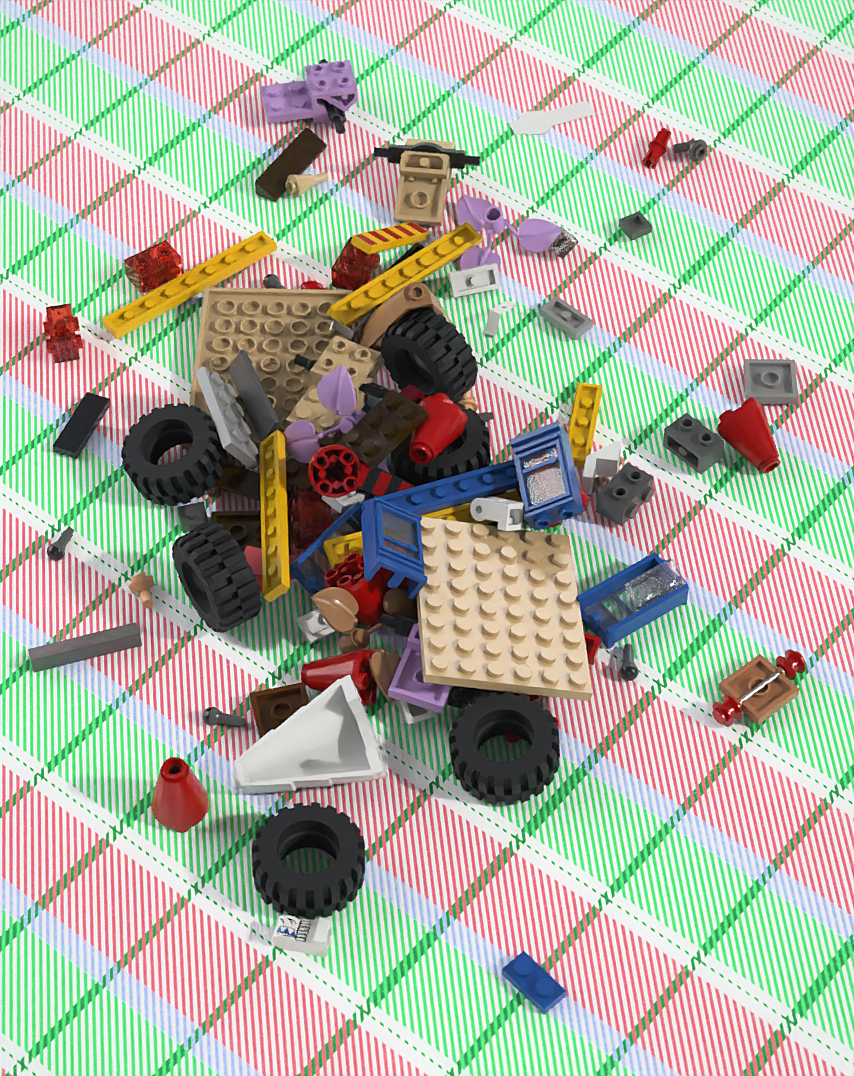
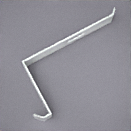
M506 300L504 303L491 309L483 333L495 337L501 314L516 307L517 303Z
M376 307L373 311L370 310L354 331L333 319L329 328L330 332L333 328L352 339L376 310Z

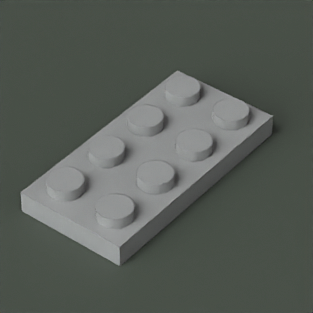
M204 366L196 371V375L223 448L251 470L255 469L260 465L256 455L259 452L256 445L250 439L251 430L242 418L244 412L236 402L235 397H237L235 389L229 383L226 385L222 382L216 372L211 373Z

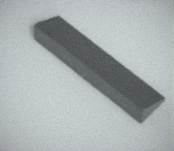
M244 349L240 350L230 367L229 374L260 441H263L277 429L280 431V423L247 352Z
M135 622L30 648L28 652L33 672L35 673L142 646V642Z

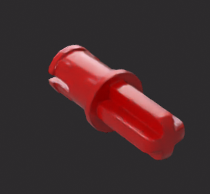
M667 128L659 130L655 139L649 143V150L642 160L645 167L649 169L650 166L652 169L656 168L660 157L666 153V145L672 136L671 131H668Z

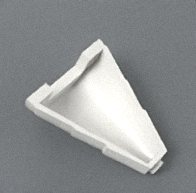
M350 675L338 679L310 703L302 706L277 729H271L234 761L236 773L232 775L238 790L243 789L245 793L295 791L297 788L324 787L332 786L333 784L368 782L388 776L385 760L375 732Z

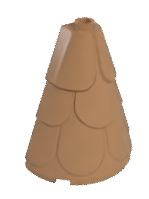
M421 282L409 283L394 292L384 304L371 314L362 329L359 344L381 353V341L384 333L408 313L419 309L434 311L436 315L444 316L447 322L450 323L452 321L447 316L438 298L426 285Z

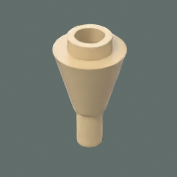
M326 172L316 175H289L286 181V189L289 194L298 198L316 184L328 181V175Z

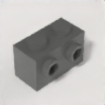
M685 413L664 429L663 446L699 474H702L723 458L724 440L718 434L706 428L698 419H694L688 413Z
M627 462L597 494L596 512L623 526L628 519H633L644 502L648 503L654 494V477Z

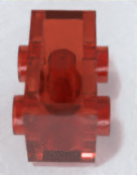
M350 237L331 268L332 287L353 290L354 292L369 283L373 269H377L379 266L380 255H378V252L372 254L365 253L352 245V237Z
M167 240L124 260L126 277L141 294L183 274L181 256Z
M71 304L45 307L47 321H43L45 336H50V339H46L48 354L53 353L55 363L80 360L78 349H83L81 334H76V331H80L78 316L73 317Z
M298 490L295 499L290 500L288 514L293 519L290 525V536L294 537V548L306 549L331 525L330 505L321 499L322 495L318 492Z

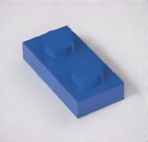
M525 951L502 968V976L543 1015L566 997V990Z

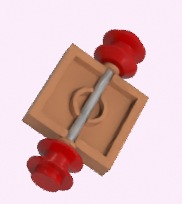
M788 649L785 651V657L778 656L776 658V667L761 654L746 663L719 683L718 690L724 696L722 697V703L714 702L712 705L714 719L719 724L730 727L733 725V718L736 720L742 718L743 711L757 725L762 723L799 695L800 689L790 680L796 679V672L799 674L805 672L806 662L803 655L798 651Z

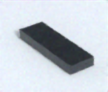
M86 392L53 444V451L77 459L110 407V398Z

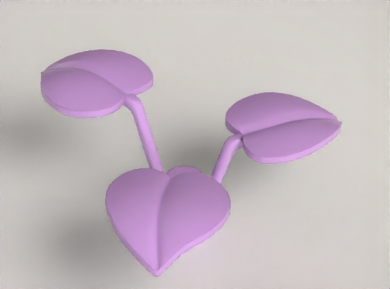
M462 194L458 203L457 219L459 226L468 221L477 232L482 227L487 230L486 250L480 247H473L465 251L460 259L461 270L497 263L499 271L501 258L497 253L490 252L492 234H499L505 226L515 237L520 238V246L531 253L547 250L561 233V227L557 224L536 218L521 222L519 224V232H517L509 223V219H504L503 211L487 200Z
M341 365L323 376L317 386V394L321 404L327 409H334L335 415L344 416L340 421V425L315 435L313 424L306 420L295 421L285 429L283 433L285 436V449L297 461L310 463L314 452L321 448L318 439L339 430L346 434L366 415L362 410H354L356 395L351 377L345 365ZM385 458L377 467L389 473Z

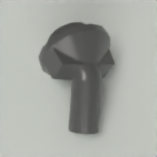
M691 139L689 142L674 144L675 153L688 151L689 159L691 161H698L706 155L707 143L703 139Z

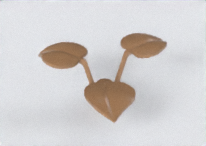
M331 587L314 594L311 599L318 606L327 624L335 631L344 634L338 640V647L343 654L361 649L374 650L375 653L370 656L369 660L372 675L389 703L395 701L394 698L388 697V690L401 657L396 653L387 655L385 649H365L370 642V634L385 625L378 623L367 631L362 628H355L358 620L354 616L359 609L358 603L353 595L345 589ZM393 588L385 593L383 607L388 615L399 618L400 615L404 614L418 619L417 600L415 598H408L407 591L401 588Z

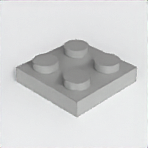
M744 359L745 400L754 397L761 404H797L798 388L795 359Z

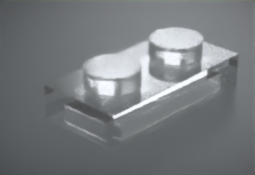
M670 558L624 584L634 607L640 610L686 583L676 562Z

